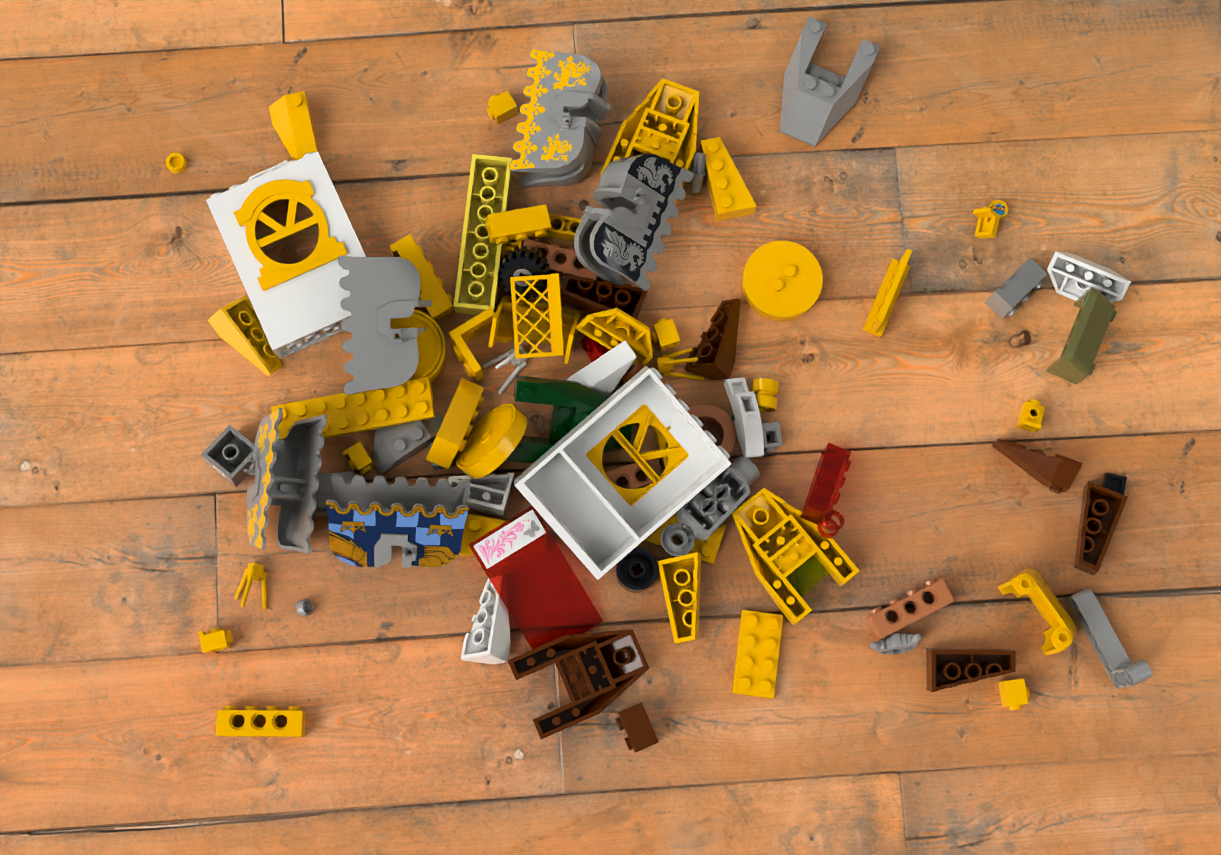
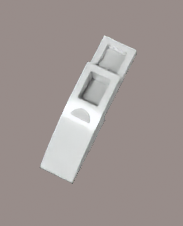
M744 377L726 379L724 386L735 416L733 423L743 456L745 458L762 457L764 455L763 430L754 391L749 392Z

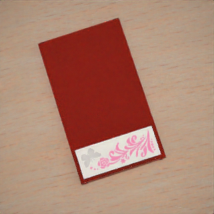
M529 506L524 511L468 544L532 650L565 635L583 634L603 621L541 516L533 506Z

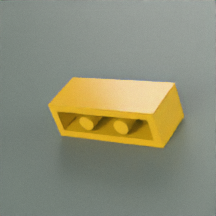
M546 204L488 214L485 219L490 244L496 243L497 245L505 244L508 240L513 239L523 241L530 236H535L536 238L544 237L552 227Z

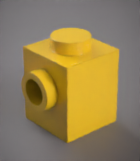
M508 90L491 96L487 101V114L491 120L495 119L497 124L518 114L517 105Z
M662 318L657 320L656 324H653L651 337L653 342L658 344L660 352L679 346L680 338L673 318L669 320Z
M1024 679L998 682L1002 707L1009 706V710L1022 709V705L1028 704L1030 692L1028 687L1025 686Z

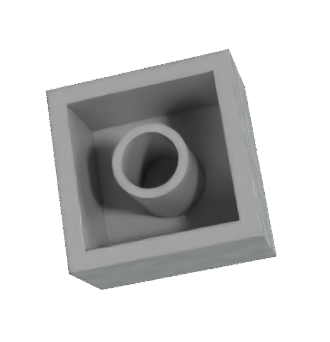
M229 425L201 456L209 466L237 487L249 475V473L244 472V469H250L252 463L245 462V459H253L254 444Z

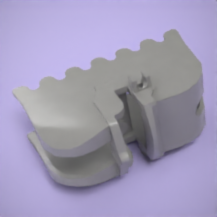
M339 256V265L343 269L349 270V275L342 277L339 284L344 290L350 291V296L343 298L340 305L343 310L351 312V317L343 320L341 326L344 331L352 333V338L346 340L342 347L345 352L353 354V359L347 361L343 368L346 373L354 376V380L349 381L345 385L344 393L350 395L368 390L399 386L408 381L417 369L419 352L416 337H419V333L426 331V327L391 329L390 318L410 317L414 313V307L432 306V300H419L420 275L416 267L406 259L401 257ZM395 334H399L400 337L396 338Z

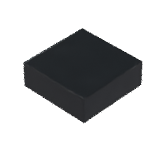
M1105 473L1103 487L1124 495L1127 477Z

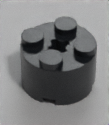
M633 549L617 563L616 567L618 583L625 590L633 593L648 590L654 584L658 575V565L655 558L644 549ZM636 566L640 567L639 570L642 571L638 576L634 575V571L631 570L635 569Z

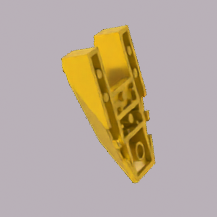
M662 78L650 91L646 99L622 122L600 173V179L610 162L619 158L633 157L635 150L645 154L657 155L689 171L696 152L699 91Z
M762 488L732 513L755 575L792 625L798 623L812 609L793 588L786 577L811 556L814 555L840 587L859 572V569L818 521H814L802 511L795 509L765 488Z

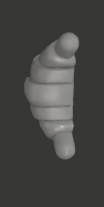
M894 632L890 636H886L885 639L871 642L870 647L878 653L887 655L901 654L912 651L917 647L922 637L918 633L900 634V632Z

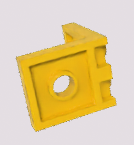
M491 307L449 332L455 356L459 362L464 361L463 365L470 379L474 377L476 382L484 379L482 368L466 343L491 329L495 314Z

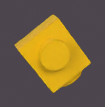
M990 207L974 209L973 214L978 217L975 237L978 239L996 238L1000 215Z

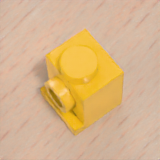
M1029 399L1028 402L1025 401L1021 404L1016 424L1017 428L1034 433L1041 429L1045 407L1040 405V401ZM1030 411H1031V412H1035L1036 415H1035V416H1032V415L1030 414Z
M360 441L342 452L346 459L351 458L348 460V463L354 471L358 469L362 476L371 472L372 467L375 466Z
M214 628L209 630V634L204 631L198 632L202 653L209 654L231 648V642H233L231 630L225 631L221 628Z

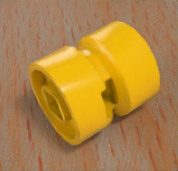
M767 378L753 380L752 391H754L760 412H774L777 410L778 399L775 395L778 394V381Z

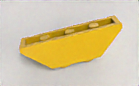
M619 308L589 314L576 326L578 331L609 350L626 340L637 355V359L633 363L634 365H637L639 362L645 365L653 358L650 328Z

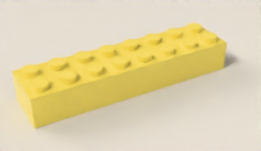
M472 154L454 298L455 313L479 315L490 307L494 313L496 312L499 287L498 272L502 261L503 244H490L485 219L488 214L508 211L512 177L509 164L512 158Z

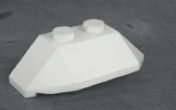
M1055 251L1047 267L1056 293L1075 301L1092 287L1099 290L1111 303L1123 299L1131 283L1130 280L1107 267L1066 252Z

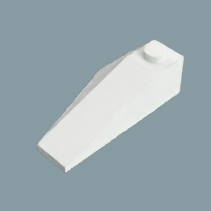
M625 340L569 377L567 381H577L609 397L637 359V355Z
M504 575L487 579L479 600L481 604L478 614L473 615L471 620L474 622L470 634L466 633L461 654V660L485 664L508 662L511 641L506 578Z

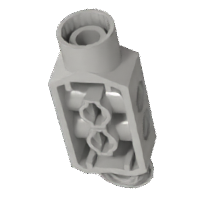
M739 456L728 468L675 513L678 523L670 524L661 533L660 540L664 550L670 555L679 557L686 555L692 550L694 539L706 542L751 494L749 487L760 477L758 468L749 459ZM672 538H678L681 541V545L674 544Z

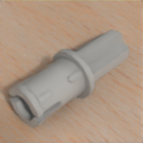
M698 152L694 154L693 169L690 171L693 173V178L689 189L694 193L702 192L703 176L706 175L704 171L706 155L704 153Z

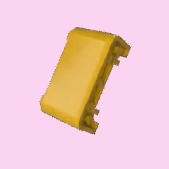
M1025 568L998 586L1003 595L1012 593L1017 598H1020L1022 595H1028L1047 622L1049 628L1042 632L1045 636V641L1040 646L1045 656L1059 653L1072 643L1077 627L1036 569Z

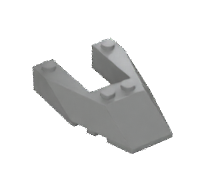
M809 16L784 73L779 132L816 147L837 122L855 105L881 46L862 39L849 71L844 78L811 64L827 23Z

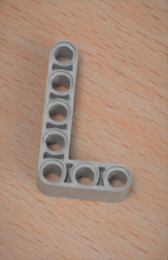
M1086 588L1069 597V603L1111 681L1117 688L1133 687L1152 677V671L1144 660L1130 661L1091 589Z

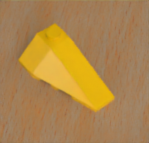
M304 91L284 95L269 106L272 125L293 160L297 161L307 153L318 151L309 103Z
M246 295L222 307L208 320L223 340L267 376L283 367L280 359L273 352L253 305Z

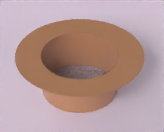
M703 404L690 408L688 411L690 416L692 414L696 416L704 425L701 427L702 430H707L717 440L715 445L717 447L720 445L729 454L736 441V429L730 416L722 409L713 405Z

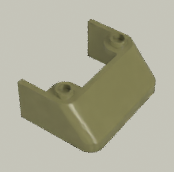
M1092 287L1075 301L1074 306L1080 309L1062 354L1047 369V372L1074 384H1078L1087 375H1092L1096 366L1093 363L1109 322H1112L1117 314L1115 306L1099 290Z

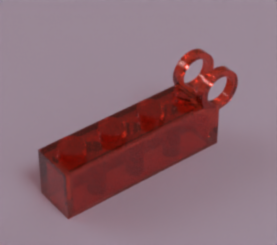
M829 442L821 453L800 515L801 518L817 524L818 532L825 538L835 537L844 525L843 516L833 509V505H836L841 493H838V490L842 488L846 477L843 476L844 472L848 471L851 461L848 460L851 452ZM833 515L839 519V526L833 519H831ZM824 523L825 527L834 531V533L828 534L824 532L822 524Z

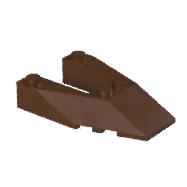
M633 629L565 635L508 660L516 681L555 664L572 702L533 719L540 739L600 714L649 669Z

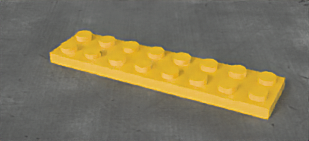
M429 377L408 380L396 387L368 390L350 395L340 393L271 407L272 412L277 408H282L283 419L278 426L279 439L287 436L290 427L296 421L323 414L327 415L326 426L322 431L324 439L436 418Z

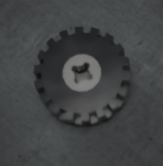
M519 246L514 247V251L510 249L506 255L504 254L500 263L498 278H500V286L504 285L503 290L505 292L509 290L510 296V277H521L522 275L520 274L525 276L550 274V264H547L548 259L546 256L542 258L543 253L540 250L536 253V248L531 247V250H527V246H523L522 249H519ZM547 279L538 280L533 287L542 293L547 286ZM524 281L515 282V289L521 295L529 287ZM531 288L525 295V299H530L531 295L535 298L538 296V293Z

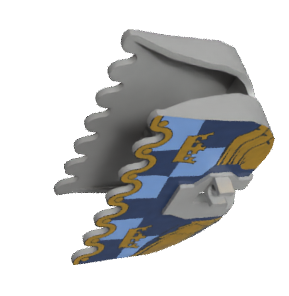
M334 473L331 475L334 500L326 501L331 551L341 561L352 566L381 568L382 565H386L391 561L392 546H402V567L412 568V565L421 567L444 566L453 561L459 554L469 509L466 502L471 480L461 479L456 487H451L449 481L445 478L439 479L435 486H430L428 480L423 477L418 478L414 485H409L407 479L402 476L397 477L393 484H388L386 478L379 475L369 484L362 475H355L350 483L345 482L341 474Z

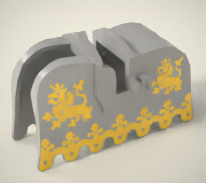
M531 49L530 58L536 61L537 65L528 68L526 75L529 79L534 80V83L525 86L523 89L525 97L531 100L529 103L522 104L519 108L520 113L526 116L527 120L518 123L516 126V131L524 135V138L513 144V150L520 154V158L510 162L509 170L510 172L531 173L529 176L521 178L519 183L521 188L568 186L584 178L592 166L594 146L597 145L601 135V128L597 123L599 119L605 118L611 107V104L607 103V84L602 77L598 65L586 56Z
M277 408L262 419L255 439L253 459H245V462H251L252 465H250V469H244V472L249 473V475H255V484L249 485L246 496L249 546L265 550L266 538L264 532L269 522L267 509L270 505L280 506L277 523V544L280 549L310 554L311 542L309 537L314 529L312 514L315 512L317 504L314 495L319 487L317 472L322 464L320 450L324 445L322 431L326 426L327 415L323 414L296 421L290 427L287 436L279 439L278 426L283 419L282 408ZM271 497L284 498V499H292V500L275 499V498H271Z

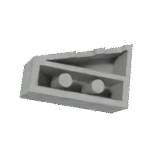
M1029 258L988 298L985 304L1001 319L1006 315L1010 317L1018 309L1016 305L1020 301L1024 304L1032 296L1029 292L1033 288L1038 290L1045 283L1043 278L1047 273Z

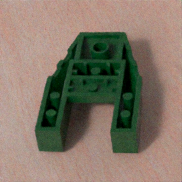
M516 375L513 394L515 401L553 405L549 438L523 436L517 447L507 458V461L534 463L609 397L577 381ZM633 423L619 429L629 443ZM611 435L604 446L603 453L624 448Z

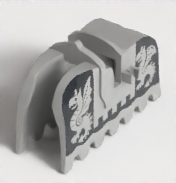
M654 154L619 158L610 162L605 168L599 186L595 189L592 198L600 202L599 205L603 208L611 210L586 206L574 237L575 252L580 263L604 281L623 285L625 282L621 278L622 275L637 284L644 291L649 290L650 280L646 277V272H654L657 269L658 265L653 259V254H660L664 251L665 247L660 240V236L670 235L672 229L667 219L668 217L675 218L678 216L679 211L674 201L675 199L683 200L686 193L681 183L690 182L693 178V173Z

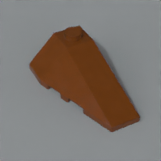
M739 299L722 301L710 320L712 323L707 332L703 331L701 334L702 340L697 348L693 347V351L690 352L689 358L697 357L698 361L686 363L685 370L687 372L711 380L730 379L736 357L740 312Z
M997 439L993 443L995 449L1043 486L1049 487V490L1054 493L1061 494V492L1069 490L1082 466L1081 462L1058 454H1055V457L1046 456L1043 450L1030 449L1028 451L1025 450V446L1010 441Z

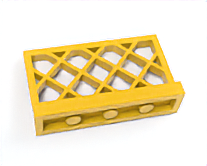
M906 249L899 261L892 258L863 326V331L881 338L911 267L907 263L912 250Z
M559 273L510 277L515 359L565 356ZM547 279L548 288L541 294L533 286L538 280ZM516 281H524L529 285L522 295L515 289ZM531 288L540 295L533 305L524 298ZM542 298L549 303V308L544 314L535 308V305ZM522 299L531 306L524 315L517 311V304ZM532 309L541 315L534 325L525 318ZM517 314L521 317L519 321H517ZM543 318L550 323V329L545 335L536 328ZM523 319L532 326L525 336L518 331V325ZM534 329L543 336L536 345L526 338ZM549 333H551V340L546 337ZM544 339H547L551 343L552 352L543 353L537 347ZM524 340L533 346L528 354H520L519 345ZM536 349V350H537L538 352H540V353H532V352Z

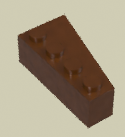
M566 275L561 287V303L589 314L619 308L637 320L648 290L644 291L642 288L632 287L630 284L619 285L613 284L611 281L600 282L593 281L591 278Z
M1090 481L1086 483L1083 490L1074 568L1093 576L1099 571L1127 501V496Z
M926 648L927 691L936 692L941 689L1016 672L1015 650Z

